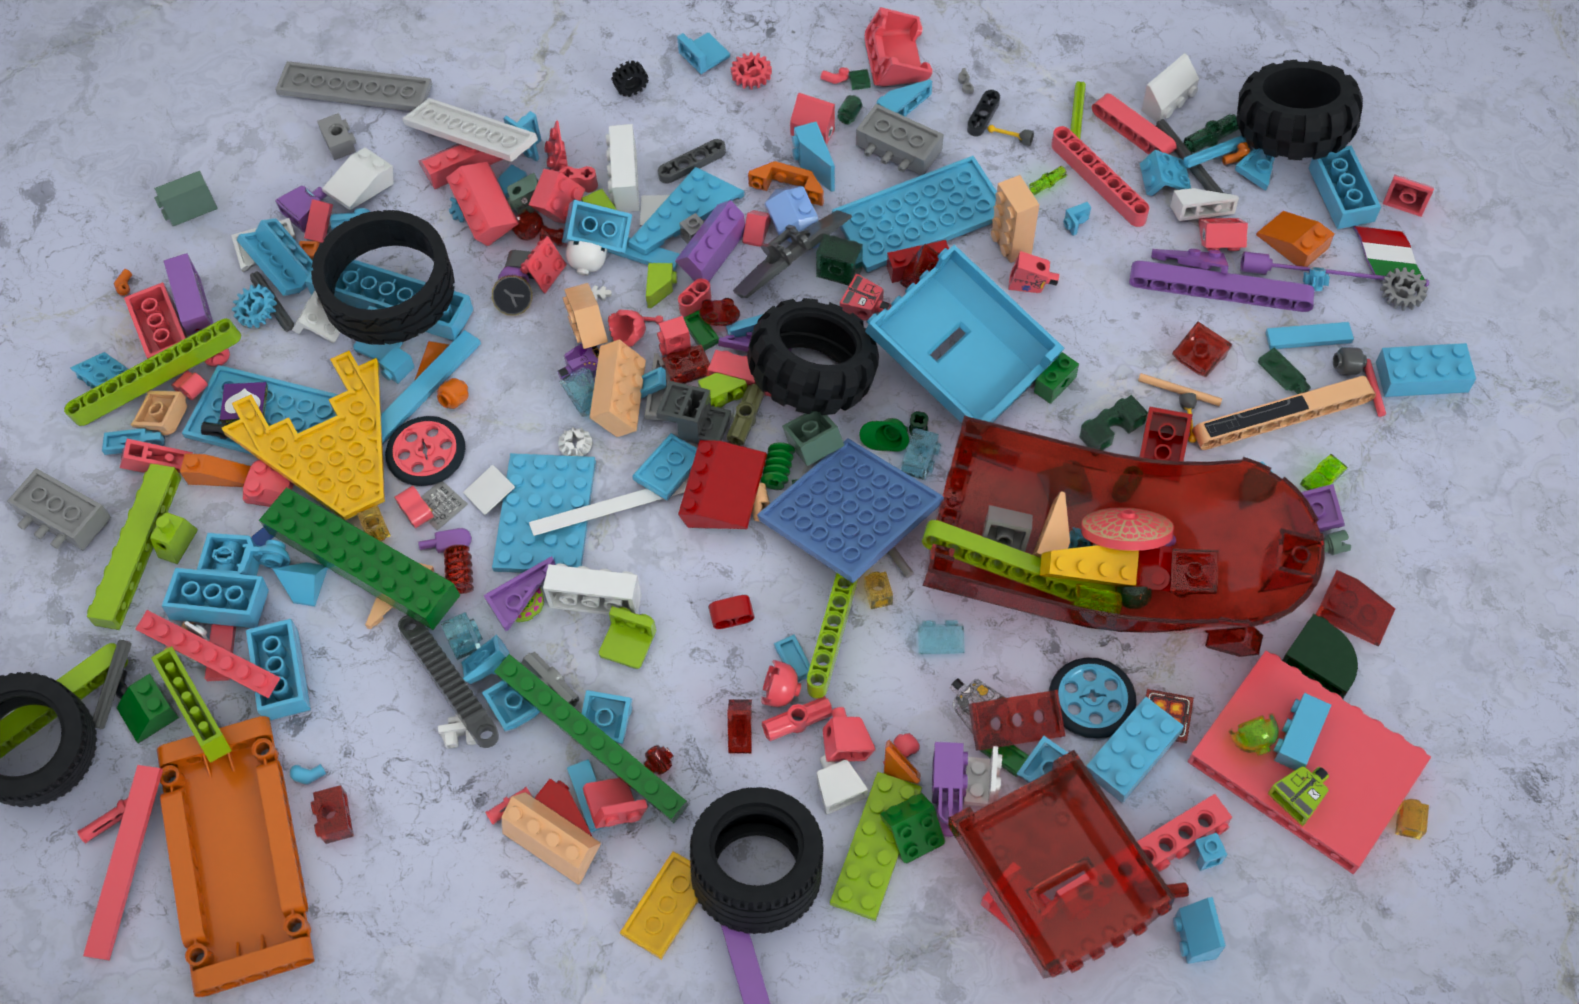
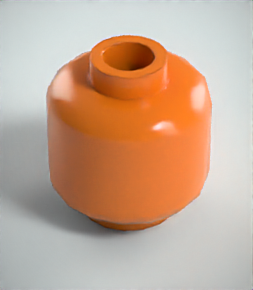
M450 378L438 387L437 390L438 402L443 407L449 409L457 408L469 396L467 384L457 378Z

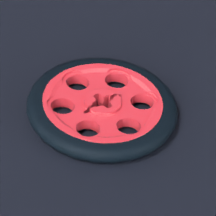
M436 416L417 417L399 426L392 434L385 451L386 463L392 474L402 482L415 486L434 485L450 477L459 468L466 450L465 440L458 427L446 419ZM430 430H438L437 435L433 437L427 436ZM409 435H417V439L415 441H406ZM423 442L425 443L426 448H428V450H427V457H428V459H426V456H425V454L423 453V448H424ZM444 442L452 443L448 449H442L441 445ZM401 453H410L407 459H399ZM437 460L445 461L441 467L433 466ZM416 465L424 466L421 472L412 471Z

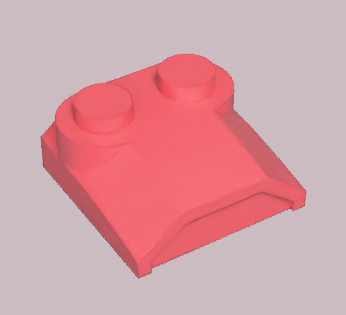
M257 460L251 465L245 480L243 500L248 504L270 507L286 487L292 490L294 484L261 460Z

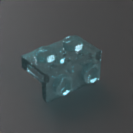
M934 620L922 621V625H917L919 654L965 653L964 625L958 624V620H945V624H936Z

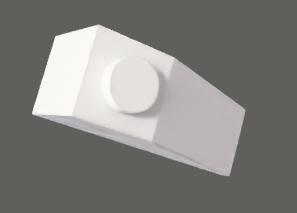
M1195 188L1174 190L1170 207L1179 221L1235 214L1239 197L1237 195Z

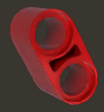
M748 595L717 600L708 606L715 629H725L746 624L755 618Z

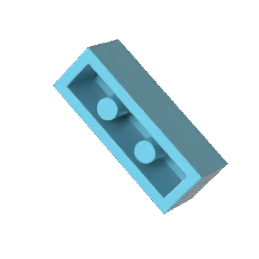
M1306 693L1303 694L1300 700L1295 699L1290 710L1294 713L1292 720L1287 718L1282 729L1286 734L1283 739H1278L1273 751L1277 752L1274 761L1293 770H1297L1302 766L1306 767L1331 704Z

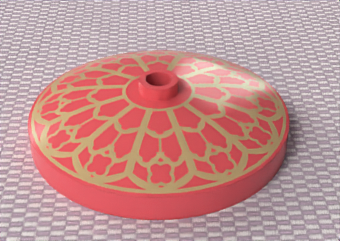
M1108 508L1097 510L1087 514L1081 522V533L1084 538L1096 545L1111 549L1128 551L1149 550L1162 547L1173 539L1174 526L1168 518L1142 509Z

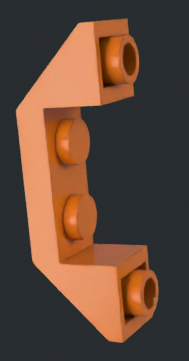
M773 161L748 172L750 187L767 191L773 179L781 183L803 186L812 204L820 206L824 204V190L810 170Z

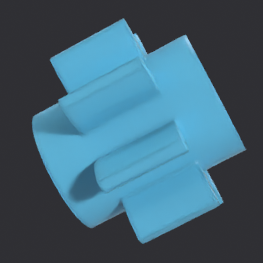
M1311 267L1310 272H1304L1303 282L1314 287L1315 291H1322L1323 285L1329 286L1330 276L1325 274L1326 269Z
M1073 527L1069 533L1070 544L1068 549L1093 546L1090 541L1084 538L1080 528Z

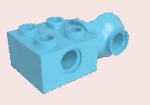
M207 533L197 570L257 576L260 565L269 568L289 566L290 557L285 550L286 545L277 540H267L265 545L257 546L250 536Z

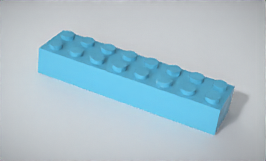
M354 260L341 273L336 283L334 296L345 304L356 308L367 309L369 306L377 309H385L410 299L422 289L426 282ZM310 272L307 279L305 280V283L309 289L310 294L312 295L315 291V288L312 284V275ZM454 291L453 299L447 311H444V315L425 332L454 341L460 335L474 310L470 296Z

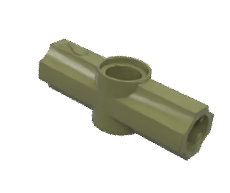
M756 384L747 386L741 403L736 407V415L726 437L727 441L732 444L744 445L751 427L756 422V415L765 395V392L763 393Z

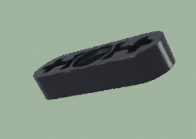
M987 90L984 92L968 120L967 132L970 135L980 136L984 133L1000 103V94L997 91ZM984 110L987 111L989 114L980 115L979 112Z

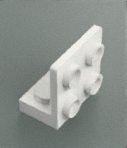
M314 291L292 330L300 334L303 328L309 329L334 343L340 332L330 323L316 291Z
M993 746L991 759L968 757V765L966 766L968 785L966 797H964V805L992 807L994 799L998 800L1001 786V777L999 775L1002 765V754H998V746Z

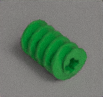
M778 442L768 447L761 477V483H764L767 488L782 490L784 489L783 484L788 483L789 479L787 476L790 475L789 469L792 467L791 461L794 459L792 454L795 453V448L792 445Z

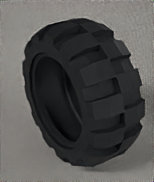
M803 298L799 302L790 299L781 301L776 307L772 306L758 319L757 324L753 328L747 359L756 385L763 393L769 392L773 401L782 406L787 404L795 407L796 411L810 414L811 411L820 412L821 415L836 414L840 408L844 411L850 409L868 394L879 364V352L876 341L865 332L866 328H864L863 320L854 313H846L842 310L843 307L831 302L829 304L819 303L818 299ZM789 348L813 349L828 355L838 364L823 365L812 363L796 356Z

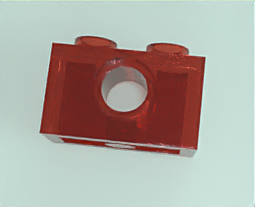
M339 785L313 792L314 801L311 802V809L313 815L317 816L318 823L314 824L316 836L320 837L325 844L354 837L347 793L343 787ZM330 812H336L332 818L326 819Z

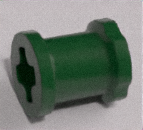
M916 411L911 414L909 433L915 438H923L928 432L929 417L925 412Z

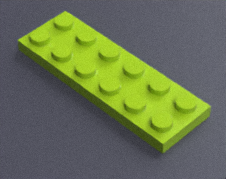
M877 771L831 897V906L876 921L899 857L893 834L883 823L880 813L886 811L891 806L908 800L913 795L920 794L922 786Z

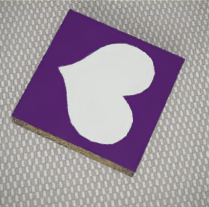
M267 383L224 384L220 413L221 423H233L239 420L232 403L251 394L265 417L268 392Z

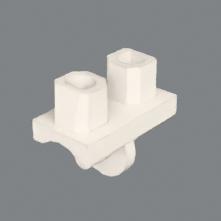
M457 714L454 717H448L449 724L438 726V733L443 738L447 749L458 747V736L466 735L468 745L477 744Z

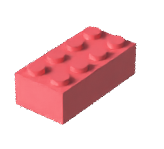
M163 282L124 297L147 359L187 338L172 297Z

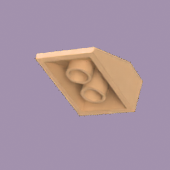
M1062 491L1052 503L1032 554L1041 558L1044 552L1068 549L1070 535L1066 497Z

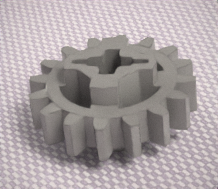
M1404 267L1402 272H1400L1398 268H1395L1394 272L1389 271L1382 281L1383 285L1380 288V291L1384 292L1382 298L1389 299L1387 304L1394 303L1395 309L1401 306L1402 311H1405L1407 307L1413 310L1415 306L1419 307L1427 296L1428 287L1424 286L1426 280H1420L1421 274L1414 275L1415 270L1413 269L1407 272V269Z

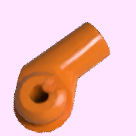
M123 269L114 281L116 292L121 296H125L130 292L127 282L133 274L127 269Z

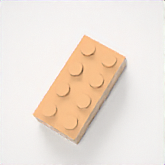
M1018 175L998 183L997 193H995L994 218L992 219L991 237L994 242L998 243L1002 255L1007 257L1010 263L1016 261L1020 251L1032 255L1039 211L1038 201L1022 177Z
M620 339L600 346L589 417L616 437L637 431L641 389L643 386L642 375H644L646 359Z

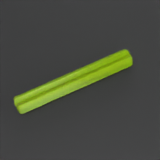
M1077 81L1075 83L1070 130L1080 139L1086 84L1085 82Z

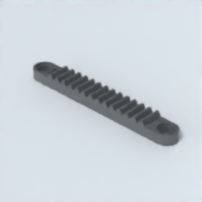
M410 616L402 617L398 622L401 636L470 735L480 747L489 748L494 746L499 740L496 725L488 716L485 708L478 702L472 690L469 689L467 683L464 682L459 672L456 671L454 665L447 658L445 652L442 651L437 641L434 640L433 635L430 634L428 628ZM408 624H416V627L412 630L404 629ZM485 731H491L493 733L492 736L488 739H483L480 737V735Z

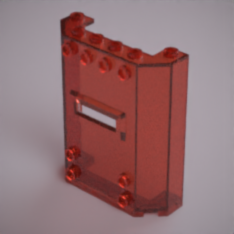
M1075 750L1054 760L1052 771L986 807L973 812L969 806L949 817V829L1043 979L1053 978L1068 971H1071V973L1078 971L1084 966L1085 961L1091 958L1095 961L1102 957L1108 948L1113 946L1115 949L1122 946L1129 936L1143 934L1148 929V925L1172 909L1171 906L1175 896ZM1082 871L1089 877V880L1046 904L1040 897L1042 893Z

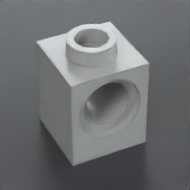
M696 213L679 223L681 238L687 244L704 223Z

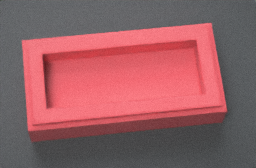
M312 199L304 238L321 243L324 242L323 239L327 236L333 204Z

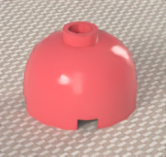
M773 660L774 666H769L763 685V690L767 691L766 697H761V702L772 707H783L789 704L794 696L798 697L801 683H798V675L792 666Z

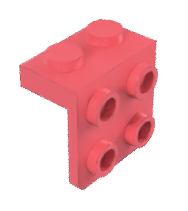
M620 778L586 783L583 787L595 828L611 827L639 821L648 808L645 799L634 801L630 787Z

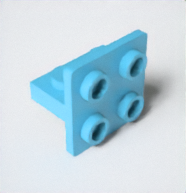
M530 111L521 117L518 122L505 116L503 118L504 123L536 133L538 140L529 149H526L523 154L537 161L539 155L536 145L542 139L536 114Z

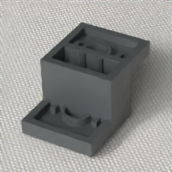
M669 381L656 412V417L677 423L679 439L699 443V440L722 441L731 418V410L711 406L709 389Z

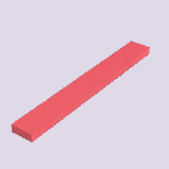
M137 765L83 954L84 957L110 961L163 772L161 768Z

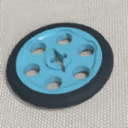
M1086 657L1073 660L1057 671L1050 684L1049 703L1056 719L1067 730L1085 738L1100 739L1112 736L1135 710L1136 693L1131 680L1118 666L1100 658ZM1092 672L1095 674L1096 679L1094 681H1087L1084 679L1083 673ZM1113 681L1116 683L1117 689L1110 691L1106 689L1104 683ZM1072 683L1076 685L1078 690L1075 693H1069L1065 690V685ZM1090 693H1093L1094 697H1098L1095 702H1092L1091 698H1087ZM1116 702L1121 709L1118 712H1112L1109 710L1108 704ZM1070 705H1077L1081 712L1073 715L1068 711V707ZM1092 714H1097L1102 718V722L1100 724H1093L1089 717Z

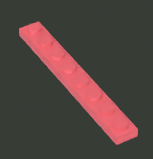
M148 610L135 628V630L168 647L172 646L174 650L267 698L270 697L280 680V677Z

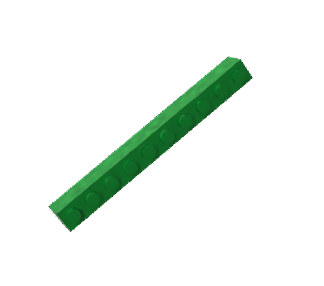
M509 654L496 668L494 673L503 682L671 822L675 823L689 806L682 796Z

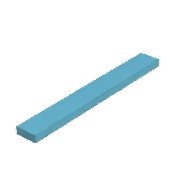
M464 330L381 414L382 445L481 345L478 338Z

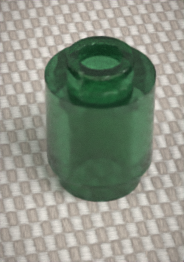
M848 95L838 110V120L847 125L854 122L863 107L861 99L855 95Z

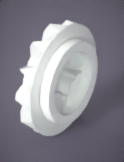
M572 427L571 430H564V434L559 436V450L565 456H584L592 447V438L589 432L584 431L582 427L580 429ZM573 437L577 438V448H575L572 443L574 439Z

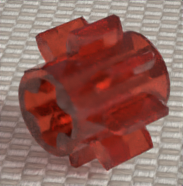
M655 745L645 753L646 761L643 764L653 773L656 772L660 775L671 768L672 763L670 759L674 756L668 747Z

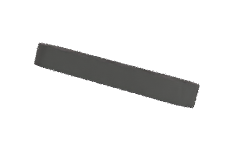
M713 139L662 164L658 168L659 180L662 183H671L688 175L695 167L700 169L722 158L726 154L725 142L721 139ZM699 154L706 156L701 160L695 158ZM681 163H688V164H689V165H688L687 167H685V168L679 167V164H681Z

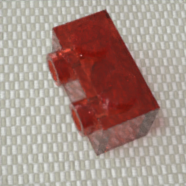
M701 344L690 346L680 352L670 353L662 357L667 375H669L670 380L673 382L686 384L708 376L710 362Z

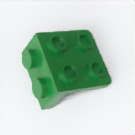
M923 793L913 795L908 800L891 806L886 811L880 813L883 823L893 834L900 858L904 863H909L945 843L934 805Z

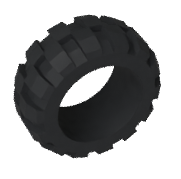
M1297 59L1284 60L1280 64L1271 63L1265 65L1259 72L1254 71L1247 78L1239 92L1236 121L1242 137H1245L1247 143L1255 150L1260 148L1264 151V154L1276 158L1283 156L1288 157V160H1302L1303 158L1312 157L1314 160L1327 157L1329 152H1339L1354 138L1360 126L1363 96L1357 81L1351 75H1345L1344 70L1334 65H1323L1322 62L1308 60V62H1300Z

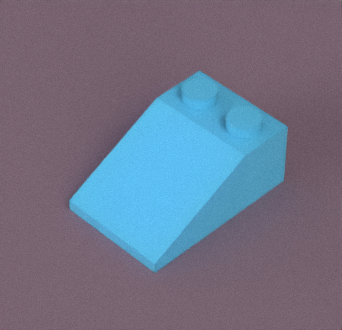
M817 121L794 127V136H792L794 160H798L801 168L812 171L817 181L831 192L835 191V165Z
M573 200L569 203L562 243L568 244L569 241H574L573 245H578L579 241L602 246V251L606 248L609 252L625 254L632 214Z

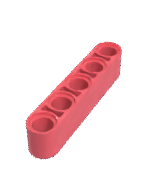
M1105 94L1092 105V111L1099 119L1147 154L1158 150L1170 155L1176 150L1177 145L1174 139L1112 94Z

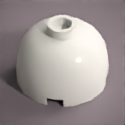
M574 241L568 242L566 258L569 265L577 269L576 273L588 275L589 272H596L604 265L607 254L606 248L601 251L602 246L579 241L578 245H573Z

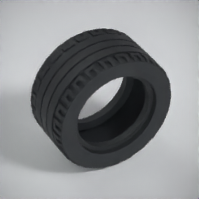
M17 672L16 674L9 673L6 676H0V720L17 708L28 705H41L53 709L61 725V739L58 749L46 765L33 773L22 776L0 774V802L14 807L40 806L44 803L48 804L50 801H56L60 796H65L67 792L72 791V788L79 784L80 780H83L84 774L89 771L88 769L93 763L91 761L95 757L94 753L97 749V746H95L97 731L95 730V722L92 721L93 717L89 713V709L66 686L53 678L39 675L38 673Z
M748 787L731 791L717 798L709 807L704 809V812L699 816L700 819L696 821L693 827V834H691L690 838L692 888L698 903L702 904L703 910L709 916H712L713 920L719 922L720 925L747 934H765L782 930L790 926V924L797 922L799 918H802L803 914L809 911V907L813 905L814 900L817 898L823 868L824 846L822 832L819 829L816 818L811 815V811L791 795L764 787ZM766 836L786 846L796 862L784 877L773 883L748 885L728 876L722 870L717 860L729 844L740 838Z

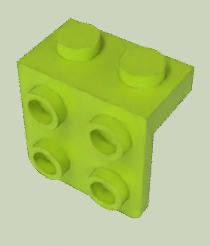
M612 606L609 612L611 625L600 647L599 656L634 669H639L656 634L655 621L646 614L638 615L632 613L627 608Z

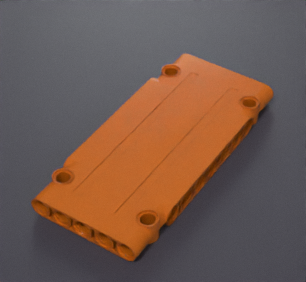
M266 716L255 717L219 728L232 751L211 763L195 736L166 743L157 748L159 768L163 769L160 783L163 786V794L160 795L178 921L181 939L184 947L187 949L185 959L190 964L195 997L216 994L303 967L315 961L310 938L311 926L307 922L306 916L308 903L282 766L279 760H277L279 753L275 748L270 718ZM269 749L265 755H261L264 750ZM176 776L175 780L169 783V780ZM298 923H302L301 928L293 932V927ZM204 953L203 959L196 962L197 956Z

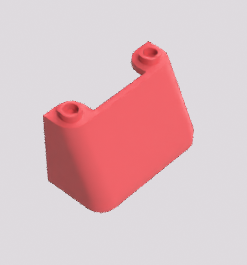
M880 7L867 26L864 39L875 85L885 87L918 83L931 77V65L928 62L920 63L916 39L922 34L923 30L920 17Z

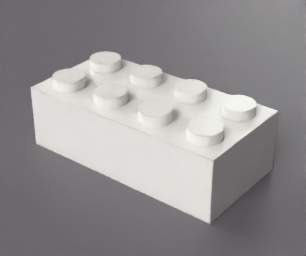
M633 125L609 126V134H606V144L610 147L606 151L607 161L609 162V165H607L608 177H611L608 181L611 202L618 211H640L637 154Z
M560 563L548 565L543 586L549 608L609 615L612 606L616 608L624 607L632 613L638 614L642 595L638 576L631 572L624 571L618 573L608 569L593 570L585 566H579L578 568L568 567Z

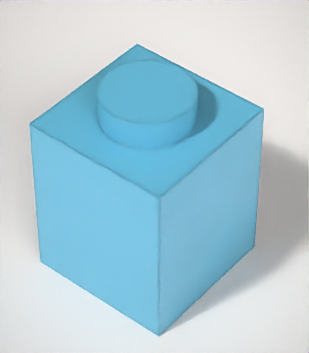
M397 346L379 361L382 370L381 374L390 381L392 379L397 384L415 368L411 356Z

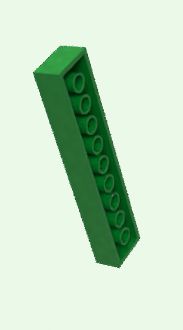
M287 487L259 519L265 530L272 536L432 630L435 629L460 597V593L451 581Z

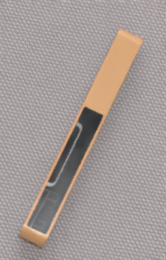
M1360 376L1197 424L1193 427L1192 432L1200 448L1208 450L1365 404L1374 399L1376 393L1367 377Z

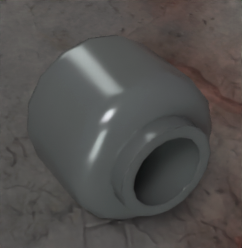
M1342 347L1333 356V367L1337 369L1339 374L1357 375L1367 365L1366 355L1357 347Z

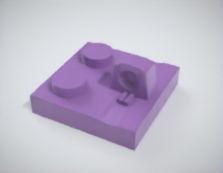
M1334 484L1289 495L1300 537L1345 526Z

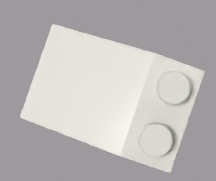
M363 148L345 161L322 188V192L347 209L352 210L394 184L393 166L367 148Z

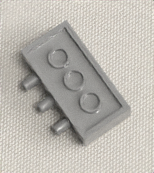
M875 104L856 129V145L864 148V154L868 157L872 153L881 156L883 164H887L889 161L898 164L900 172L909 169L924 175L943 149L944 134Z
M37 468L7 500L17 514L23 516V519L17 524L18 527L25 530L31 522L39 525L40 527L34 533V536L38 539H42L48 531L53 533L56 537L50 544L56 549L64 541H67L83 551L111 518L103 505Z

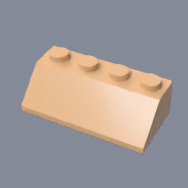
M526 792L512 796L501 817L502 833L578 885L584 878L601 845V842Z

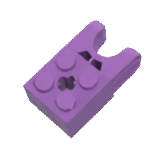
M935 742L932 803L937 804V817L944 837L955 836L960 828L963 797H966L968 774H966L968 752H964V743Z

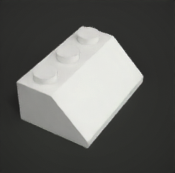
M1184 53L1147 84L1141 111L1156 122L1165 118L1168 119L1176 108H1181L1189 97L1192 98L1198 91L1199 77L1187 54Z

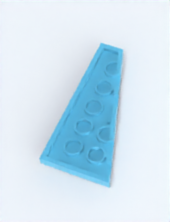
M695 167L628 241V247L646 255L662 246L664 241L670 237L680 235L679 223L696 213L704 221L718 204L744 197V190Z

